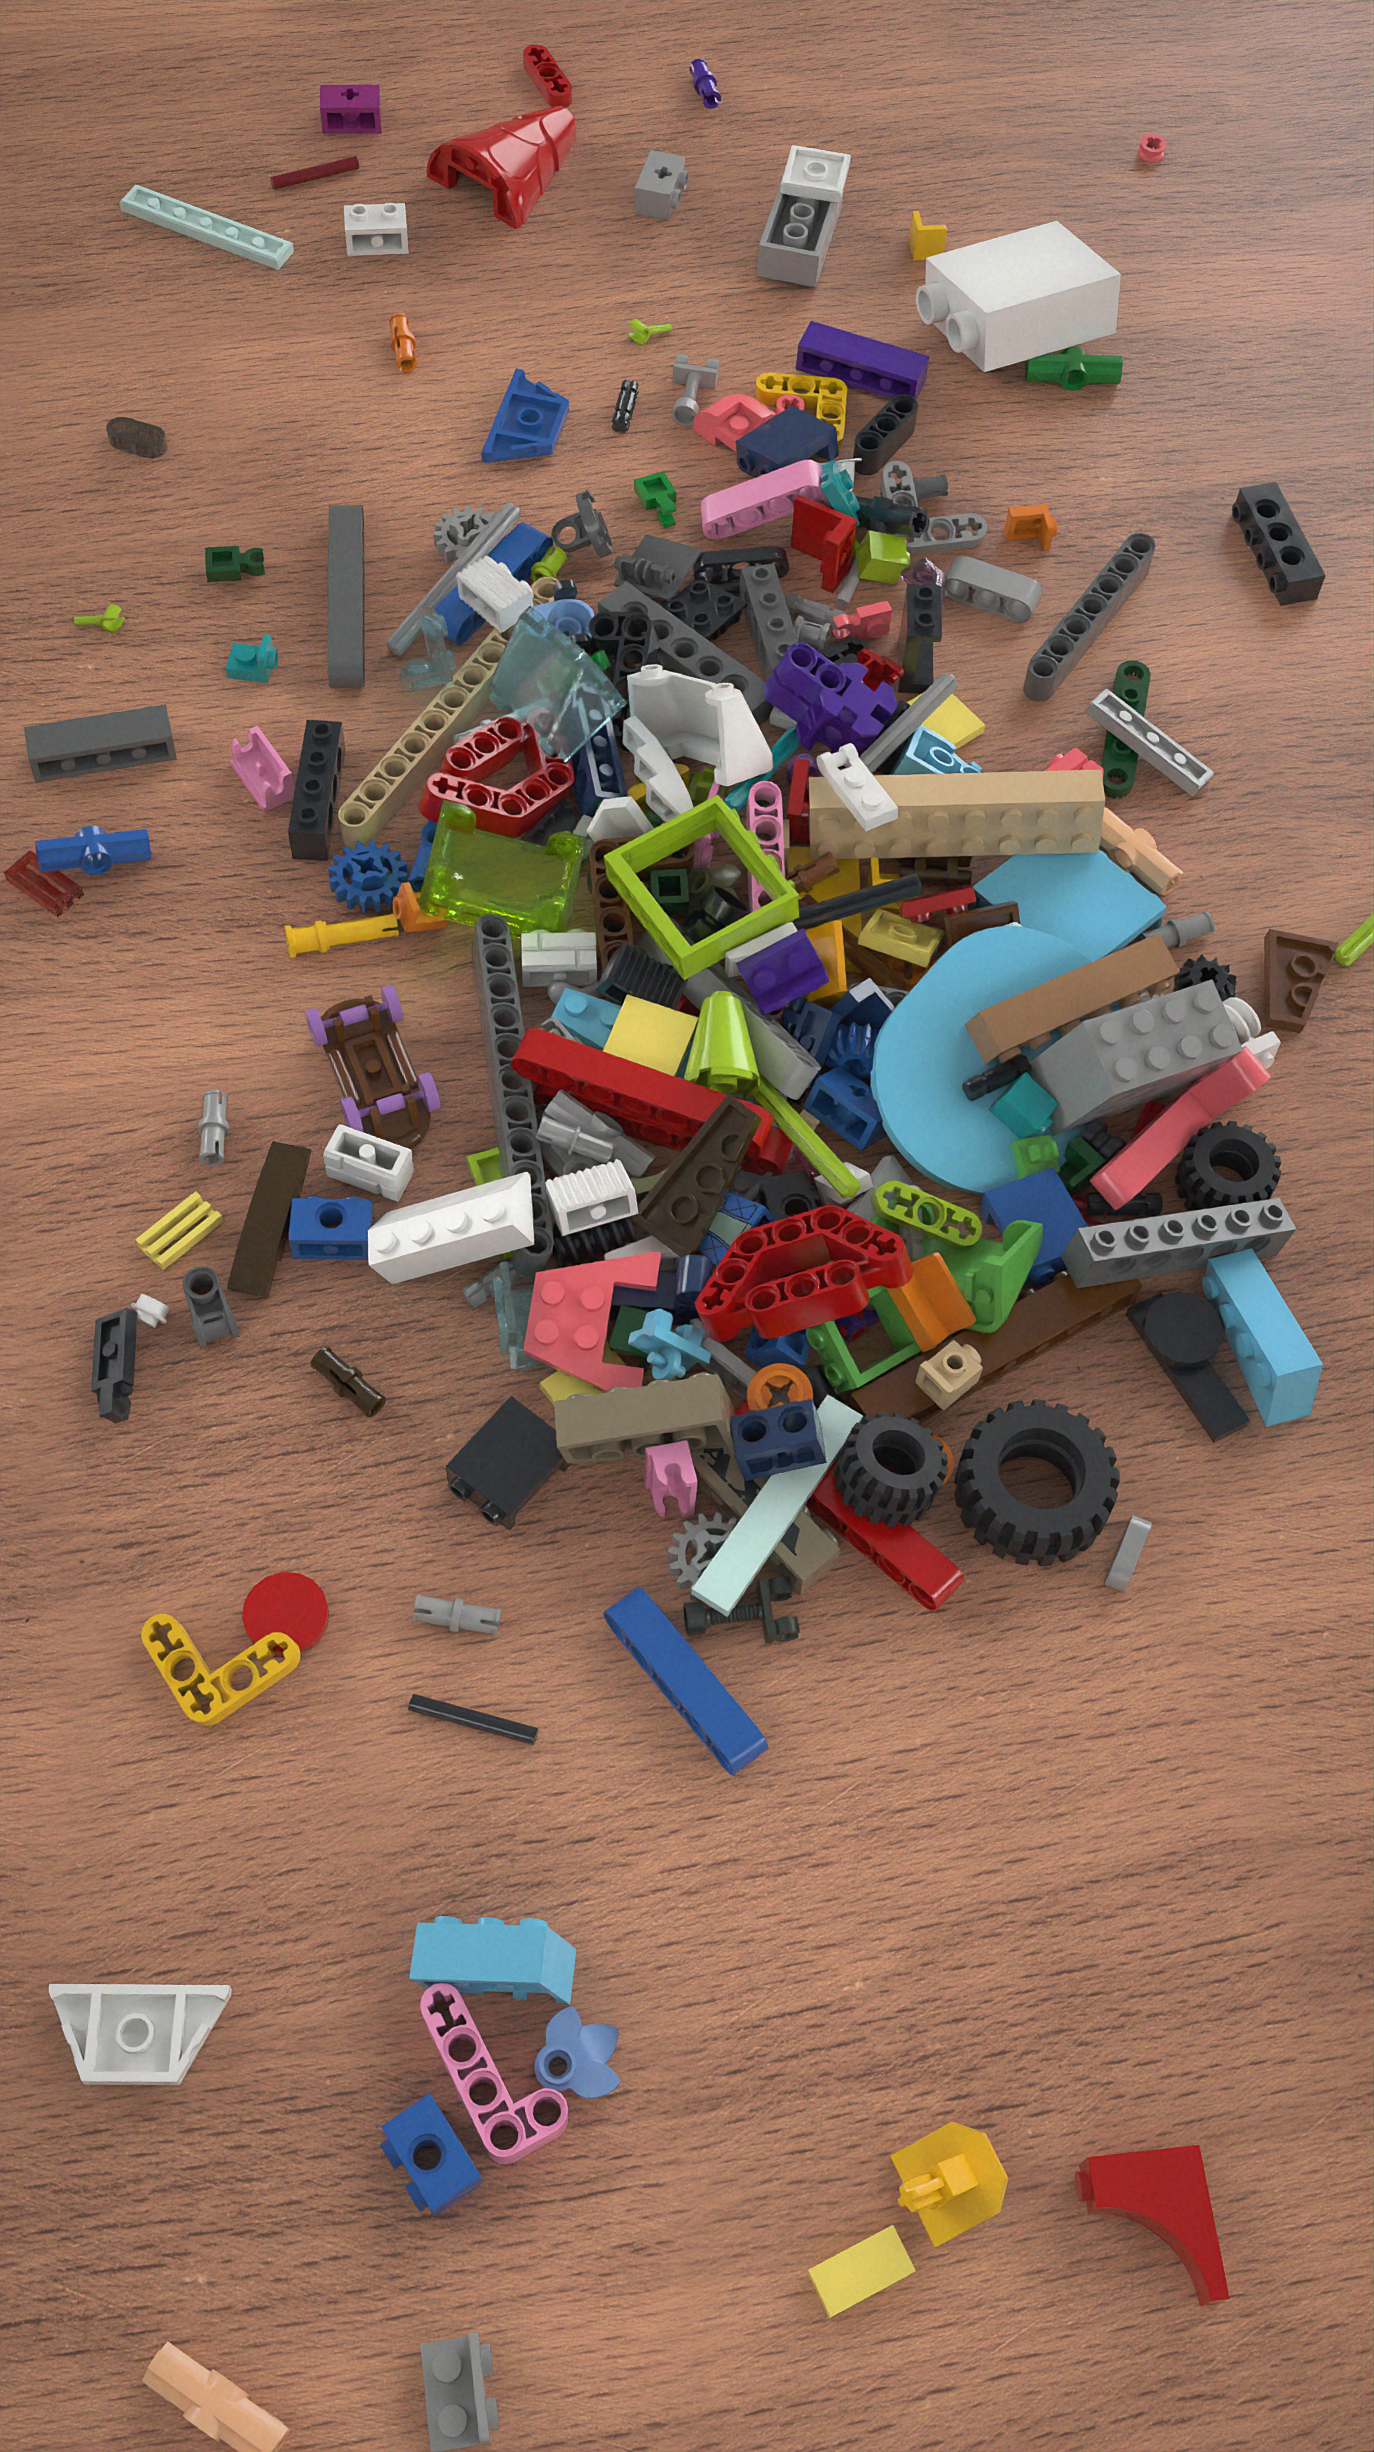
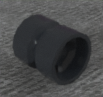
M712 884L699 902L701 910H693L683 924L682 930L692 941L698 943L749 915L750 911L732 893Z

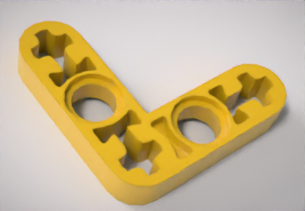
M771 372L763 373L757 377L755 397L758 401L767 405H776L777 400L783 395L792 394L799 396L805 403L804 408L817 409L816 418L836 427L838 451H841L844 439L847 386L842 380L830 377ZM805 389L808 391V393L799 394L794 392L793 390ZM831 413L837 415L838 418L828 419L823 415Z
M157 1614L150 1617L145 1622L141 1633L144 1646L184 1713L201 1726H212L219 1723L291 1673L300 1661V1649L294 1640L284 1633L275 1632L263 1637L211 1673L184 1627L172 1616ZM163 1626L170 1630L167 1633L172 1645L177 1648L172 1652L169 1651L167 1646L157 1640L160 1637L157 1630ZM276 1645L283 1649L287 1648L283 1652L285 1660L281 1663H278L275 1659L270 1660L274 1656L272 1649ZM258 1658L264 1664L263 1667L268 1671L267 1674L263 1676L262 1670L253 1663L254 1659ZM183 1659H192L195 1664L192 1676L184 1681L176 1680L174 1677L176 1664ZM241 1668L251 1669L253 1680L250 1686L241 1691L234 1690L231 1684L234 1673ZM198 1687L202 1694L209 1699H213L209 1703L211 1708L209 1713L205 1714L198 1710L201 1707V1702L191 1690Z

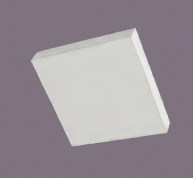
M792 145L782 178L780 193L840 203L850 167L851 155Z

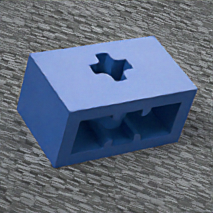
M840 1065L816 1079L804 1103V1110L861 1151H864L885 1137L886 1131L882 1125L883 1119L877 1102L873 1099L872 1089Z

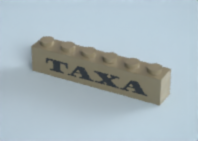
M673 1377L670 1381L672 1382L678 1380L675 1377ZM723 1446L703 1448L704 1455L691 1456L698 1482L697 1488L728 1520L732 1517L737 1518V1525L771 1475L745 1481L735 1459V1453L724 1454ZM804 1505L766 1561L781 1576L791 1578L792 1588L800 1596L837 1565L840 1549L838 1548L839 1544L835 1536L825 1527L820 1529L812 1521L810 1513Z

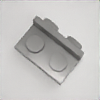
M475 2332L469 2333L466 2337L420 2344L430 2452H447L491 2444L490 2431L499 2430L496 2397L486 2398L484 2377L493 2375L490 2343L481 2344L479 2333Z

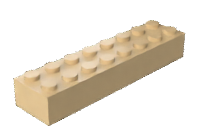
M1102 770L873 775L898 807V819L868 831L863 829L824 777H809L810 860H816L829 851L835 859L1099 853L1105 807Z

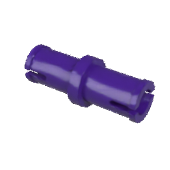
M695 59L691 62L693 66H689V71L694 79V88L701 95L706 108H716L719 105L717 100L721 102V95L716 88L717 80L714 74L709 72L708 65L704 59Z

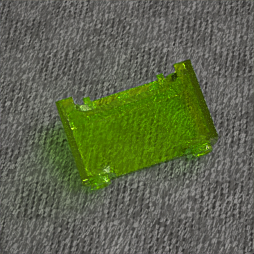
M443 800L420 895L419 905L421 909L428 915L476 927V922L481 916L496 914L507 921L510 936L521 939V933H531L538 929H543L550 933H564L574 902L586 837L566 831L557 832L550 835L546 847L475 829L476 815L470 808L463 804Z

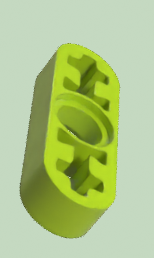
M894 1180L885 1182L875 1188L872 1193L871 1205L880 1217L955 1248L967 1247L976 1243L982 1234L981 1221L973 1212L902 1182ZM894 1191V1199L905 1204L913 1198V1202L908 1208L902 1205H895L889 1209L887 1207L888 1200L883 1198V1195ZM921 1204H928L935 1210L936 1219L932 1225H924L918 1219L917 1211ZM945 1221L951 1224L965 1221L964 1228L969 1231V1234L959 1238V1230L949 1225L943 1227L942 1231H940V1228Z

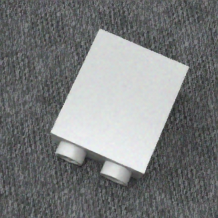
M1054 221L927 257L925 285L917 289L916 304L919 315L925 324H934L947 337L951 348L956 353L963 352L983 372H987L1116 333L1121 274L1062 224Z

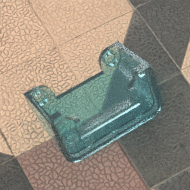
M531 606L519 615L488 684L491 693L487 697L501 712L505 708L511 712H516L540 736L536 740L537 744L550 757L556 753L565 762L627 703L589 655Z

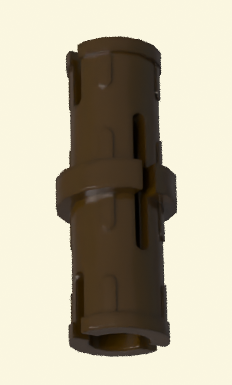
M324 1347L315 1354L310 1363L311 1367L316 1369L334 1385L333 1389L340 1397L346 1396L367 1417H373L382 1409L386 1402V1397L377 1392L362 1378L363 1374L358 1368H350L329 1347Z

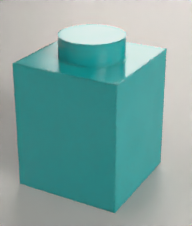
M1024 1073L1005 1089L988 1110L1019 1139H1025L1032 1133L1040 1136L1052 1124L1054 1119L1050 1115L1059 1103L1027 1073Z

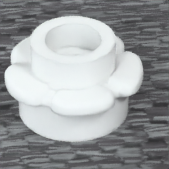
M141 1294L136 1304L132 1302L130 1305L133 1309L137 1310V1320L152 1328H155L158 1322L162 1324L167 1322L165 1317L170 1308L154 1298Z

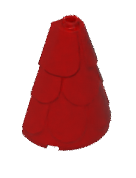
M555 106L518 115L510 121L500 122L487 129L454 138L440 145L431 153L427 163V177L447 189L457 184L456 169L493 191L494 217L517 230L528 219L538 199L548 187L555 171L560 170L576 140L574 115L563 106Z

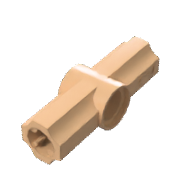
M1104 808L1100 845L1109 852L1110 860L1123 871L1133 872L1160 896H1166L1181 880L1183 872L1157 851L1156 842L1149 832L1141 828L1132 830L1109 809Z
M168 2341L157 2352L142 2379V2382L148 2385V2388L184 2411L183 2417L216 2441L219 2442L222 2439L238 2452H279L290 2431L283 2422L264 2408L261 2409L247 2399L249 2394L216 2370L212 2369L210 2372Z

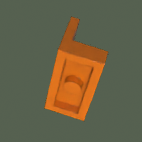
M938 1252L911 1262L914 1273L912 1279L907 1284L899 1288H886L922 1352L935 1348L949 1334L972 1326L976 1322L974 1313Z

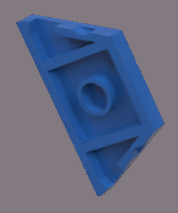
M516 368L483 447L482 462L491 463L552 455L569 413V400L558 393L552 392L548 386L540 381L536 385L525 378V371Z

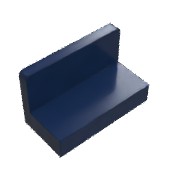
M868 978L849 990L831 1011L842 1015L839 1024L850 1027L853 1021L858 1026H864L869 1023L871 1030L882 1028L885 1020L895 1007L876 984Z

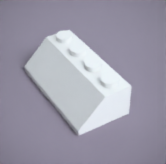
M523 1172L387 1212L368 1230L369 1266L391 1284H396L534 1245L530 1174Z

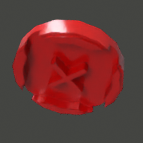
M280 1572L270 1575L257 1583L246 1597L242 1612L246 1634L253 1644L271 1633L281 1632L294 1640L299 1646L300 1652L309 1647L311 1649L320 1641L327 1629L329 1609L323 1590L313 1579L300 1573ZM276 1645L272 1649L274 1652L273 1657H284L283 1652L287 1648L283 1649Z

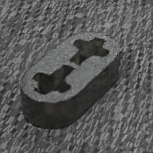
M116 417L107 423L106 429L109 443L118 450L151 459L161 457L167 451L165 432L158 426L127 417Z

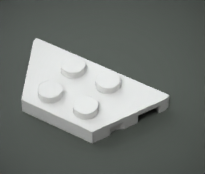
M49 1984V1994L60 2017L67 2043L71 2047L79 2076L85 2085H180L229 2001L232 1991L230 1985Z

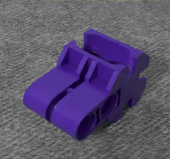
M803 642L793 643L787 649L763 685L765 698L797 722L795 727L800 745L811 751L818 740L832 750L831 754L839 752L841 746L852 743L860 757L882 730L883 724L898 706L893 688L884 681L881 682L875 692L861 682L868 672V669L860 663H841L838 667L810 645ZM844 765L838 767V769L846 768Z

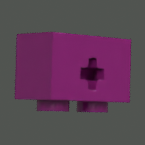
M380 84L320 85L322 133L382 134Z

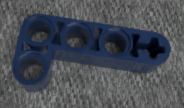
M699 1255L681 1257L677 1261L676 1273L659 1272L656 1291L615 1286L609 1321L617 1320L620 1307L624 1305L648 1312L662 1309L672 1314V1325H690V1320L700 1319L695 1302L713 1274L712 1261Z

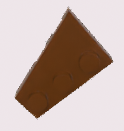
M1269 929L1264 937L1265 1027L1300 1033L1303 1030L1318 996L1322 980L1328 971L1332 955L1335 953L1339 942Z

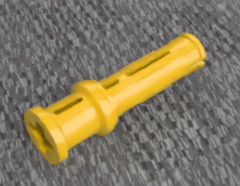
M394 913L327 925L325 921L317 920L314 925L297 928H292L290 925L284 926L290 959L296 958L299 953L319 950L321 954L327 953L331 946L399 936V930L396 928L398 923Z

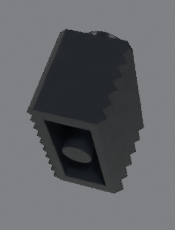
M623 943L611 955L596 990L623 1005L628 994L675 1010L688 979L684 980L674 966L666 963L661 964V962H656L654 958H649L643 948Z

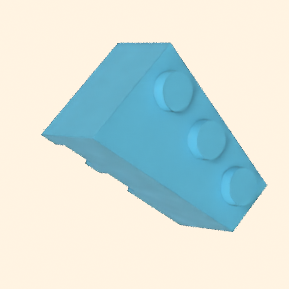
M438 1916L435 1917L434 1923H417L409 1979L426 1990L437 1983H448L462 1994L484 1996V1991L513 1992L512 1999L527 2000L528 1993H548L556 1999L557 2004L570 2005L577 1949L550 1929L546 1921L524 1918L520 1920V1925H504L505 1922L503 1920L481 1917L477 1919V1924H462V1921L458 1918Z

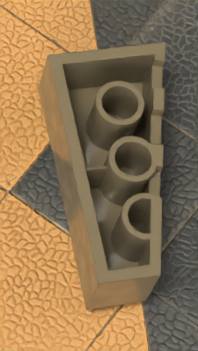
M697 1373L684 1380L672 1382L668 1380H655L650 1382L648 1386L636 1388L614 1387L609 1389L607 1393L595 1395L578 1393L570 1395L565 1400L554 1401L557 1448L567 1463L617 1461L625 1457V1452H632L636 1456L645 1457L646 1448L684 1440L688 1442L691 1456L704 1455L703 1448L723 1446L724 1454L735 1453L730 1418L735 1416V1409L719 1374Z

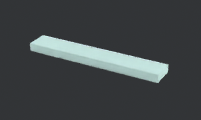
M135 185L119 202L122 212L279 270L294 253L293 243L139 185Z
M827 1395L817 1409L822 1426L827 1463L771 1475L692 1588V1595L727 1617L839 1456L852 1427L857 1422L861 1423L863 1416Z

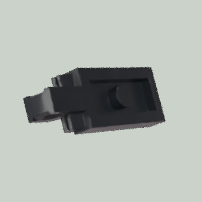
M125 1308L95 1320L91 1391L97 1394V1400L100 1403L99 1416L115 1424L128 1420L131 1401L128 1396L132 1395V1386H134L137 1312L130 1308Z

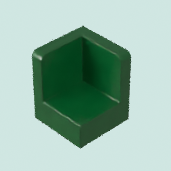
M1078 1135L1067 1144L1064 1153L1067 1161L1060 1167V1172L1057 1174L1070 1196L1075 1194L1081 1195L1092 1186L1090 1179L1105 1165L1106 1160Z
M621 1305L609 1342V1349L613 1352L639 1358V1368H644V1372L647 1373L650 1365L647 1362L649 1354L629 1345L628 1341L631 1332L642 1329L648 1311Z

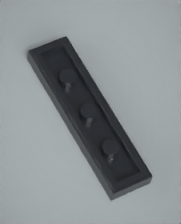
M1162 1293L1128 1308L1125 1314L1143 1341L1145 1339L1142 1331L1143 1320L1151 1304L1162 1297ZM1156 1358L1213 1443L1248 1425L1250 1419L1210 1362L1193 1368L1194 1366H1184L1181 1369L1173 1368Z

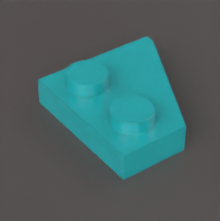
M834 460L822 465L823 473L821 474V479L823 483L820 486L834 510L857 519L856 527L859 526L856 511L860 510V506L856 496L850 491V489L854 488L849 473L846 469L840 471Z

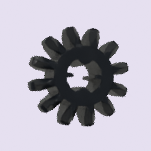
M1202 954L1196 961L1188 958L1183 967L1179 969L1180 973L1174 977L1173 992L1213 980L1222 1002L1236 995L1237 976L1229 974L1230 964L1220 966L1217 957L1211 961H1207Z

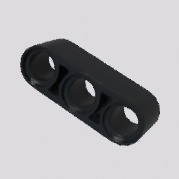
M907 394L895 395L857 434L853 459L862 458V461L855 463V471L861 475L877 473L913 435L918 411V402L914 397Z

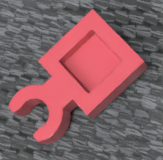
M888 601L858 607L853 616L846 614L835 616L833 622L837 629H833L831 633L836 643L853 636L865 640L889 634L892 609Z

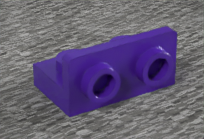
M804 928L736 963L762 1015L781 1009L787 1003L806 993H811L829 982V977Z

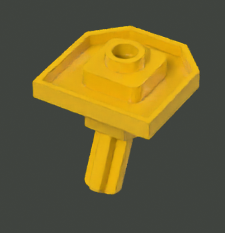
M950 2122L890 2156L903 2181L899 2187L901 2197L897 2199L898 2203L902 2208L907 2206L912 2213L918 2212L935 2248L1000 2213L1009 2178L986 2133L956 2122Z

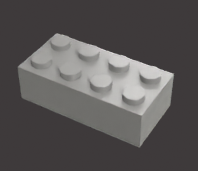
M780 183L759 243L757 276L796 283L802 286L816 287L842 209L843 193L840 203L781 194Z

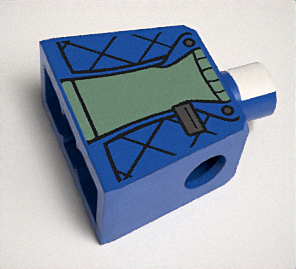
M727 1192L699 1251L718 1266L739 1234L772 1223L775 1217L763 1205Z

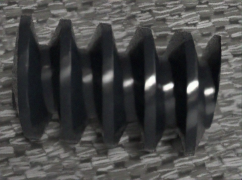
M630 1217L565 1236L561 1235L557 1223L552 1227L554 1240L552 1251L558 1268H565L567 1260H570L574 1266L581 1265V1256L583 1255L586 1256L590 1263L596 1262V1251L600 1250L604 1256L605 1253L610 1252L611 1246H615L618 1249L624 1247L627 1241L630 1243L637 1242Z

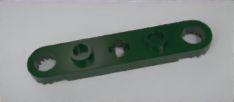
M1134 660L1121 663L1117 668L1112 691L1113 694L1143 717L1145 715L1151 677L1149 668L1145 664ZM1130 673L1132 675L1135 673L1134 676L1138 674L1140 680H1129L1125 677V674L1128 675ZM1106 729L1100 767L1105 772L1103 776L1104 794L1106 793L1107 797L1113 796V799H1116V797L1120 799L1123 796L1126 797L1133 787L1138 753ZM1112 775L1114 777L1117 775L1119 779L1122 777L1121 780L1124 783L1119 785L1113 784L1108 778H1111Z

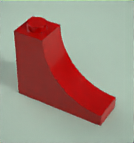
M1200 2145L1087 2157L1079 2164L1080 2171L1075 2173L1076 2191L1079 2201L1086 2202L1088 2214H1108L1123 2217L1137 2222L1158 2235L1176 2253L1187 2269L1197 2292L1200 2306L1220 2304L1230 2299Z

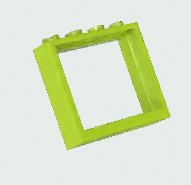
M719 795L710 798L604 855L608 880L684 980L724 959L727 951L799 917L798 900L801 897L795 890V883L784 878L776 859L771 854L766 855L756 834L751 829L747 831L744 828L735 808L732 810L728 808ZM717 830L773 901L690 946L635 873Z

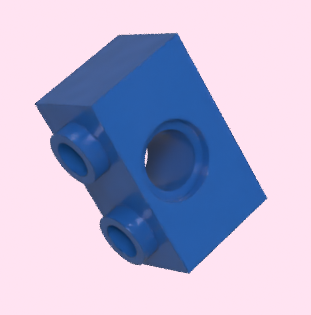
M319 1196L292 1198L289 1230L292 1258L369 1260L368 1230L375 1222L372 1200L355 1196L344 1199H324ZM332 1223L340 1224L336 1228H325Z
M430 2093L381 2126L387 2139L379 2145L394 2170L403 2165L412 2181L404 2187L419 2212L428 2206L435 2218L483 2183L481 2175ZM426 2146H434L441 2151L439 2164L431 2170H422L415 2165L416 2154Z

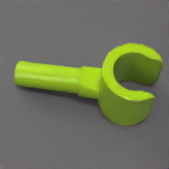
M633 319L630 321L629 326L635 331L627 335L637 344L643 345L651 335L672 331V325L667 323L646 326L640 320Z
M111 604L103 615L74 617L75 625H101L105 630L113 633L120 629L125 617H118L121 608Z

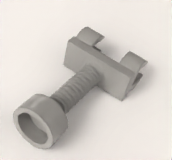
M677 353L673 366V383L686 385L683 397L675 401L672 410V418L677 424L681 426L693 425L694 418L699 411V406L695 401L698 387L716 388L720 360L708 358L706 367H699L687 364L689 355Z

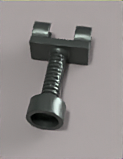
M779 1576L768 1580L767 1578L759 1579L756 1587L758 1603L756 1605L755 1603L752 1605L748 1604V1606L747 1604H744V1606L736 1605L728 1617L716 1609L710 1608L709 1610V1608H705L702 1601L684 1602L683 1615L687 1636L705 1635L706 1628L711 1624L715 1625V1623L719 1625V1623L727 1624L728 1622H740V1620L744 1622L758 1619L762 1621L765 1643L791 1641L799 1638L798 1617L786 1616L773 1620L770 1602L784 1601L792 1598L791 1578Z

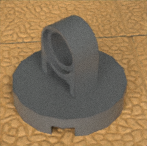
M590 490L576 494L579 512L555 523L551 531L554 544L568 553L592 544L600 558L613 554L614 550L610 547L613 545L603 515L597 509H593L591 504L596 502ZM566 527H572L576 531V537L570 544H562L559 540L560 532Z

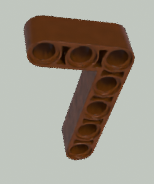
M640 836L602 839L595 842L590 848L589 875L602 975L611 955L623 943L634 945L629 906L608 880L605 865L599 864L598 861L604 859V855ZM694 842L676 851L685 855L684 858L677 859L669 855L635 874L641 882L649 881L650 870L687 868L688 875L692 871L694 864ZM613 892L618 896L613 899H606L602 894ZM611 925H617L621 927L622 930L616 933H612L607 931L605 928ZM604 996L605 1001L622 1006L620 1003L614 1001L613 999Z

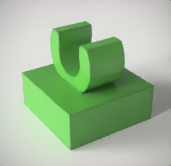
M1051 1134L1020 1139L1010 1144L1019 1179L1054 1167L1057 1173L1060 1172L1057 1160L1060 1155L1056 1141L1052 1142Z

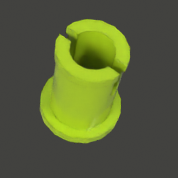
M554 546L549 547L542 560L532 566L531 579L533 583L542 577L556 578V573L567 560V556L561 548L556 547L555 550Z

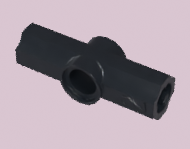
M856 496L860 506V510L856 511L860 524L857 527L915 538H920L924 532L928 531L930 519L927 516L926 509L908 504L904 505L902 502L874 496L873 499Z

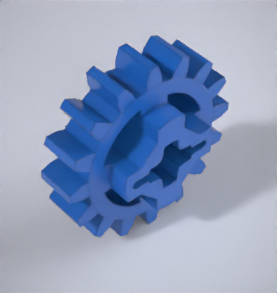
M371 840L368 847H363V844L357 841L356 849L354 850L347 846L343 847V857L334 855V866H329L328 868L330 890L335 892L338 903L346 900L347 909L349 910L358 905L361 907V912L366 913L368 907L373 906L378 913L381 912V904L383 903L393 907V896H397L401 883L408 882L406 861H401L399 851L390 853V847L387 843L381 848H377L375 840ZM345 877L348 878L350 885L345 881Z

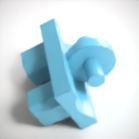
M662 1309L646 1314L642 1329L630 1333L628 1344L649 1354L647 1362L653 1365V1378L670 1381L674 1376L682 1378L685 1372L696 1363L709 1364L711 1352L701 1348L703 1330L693 1325L685 1324L676 1328L675 1334L670 1332L673 1321L672 1314Z

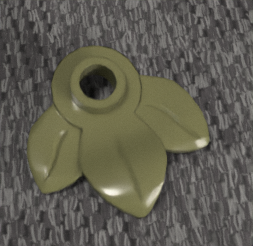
M722 864L714 870L702 867L693 869L687 875L690 898L687 918L693 910H701L699 902L712 884L724 888L739 899L737 892L732 887L741 879L742 872L731 864Z

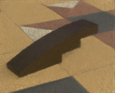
M272 1141L247 1212L227 1289L269 1298L277 1261L281 1262L290 1227L292 1198L301 1197L311 1149Z

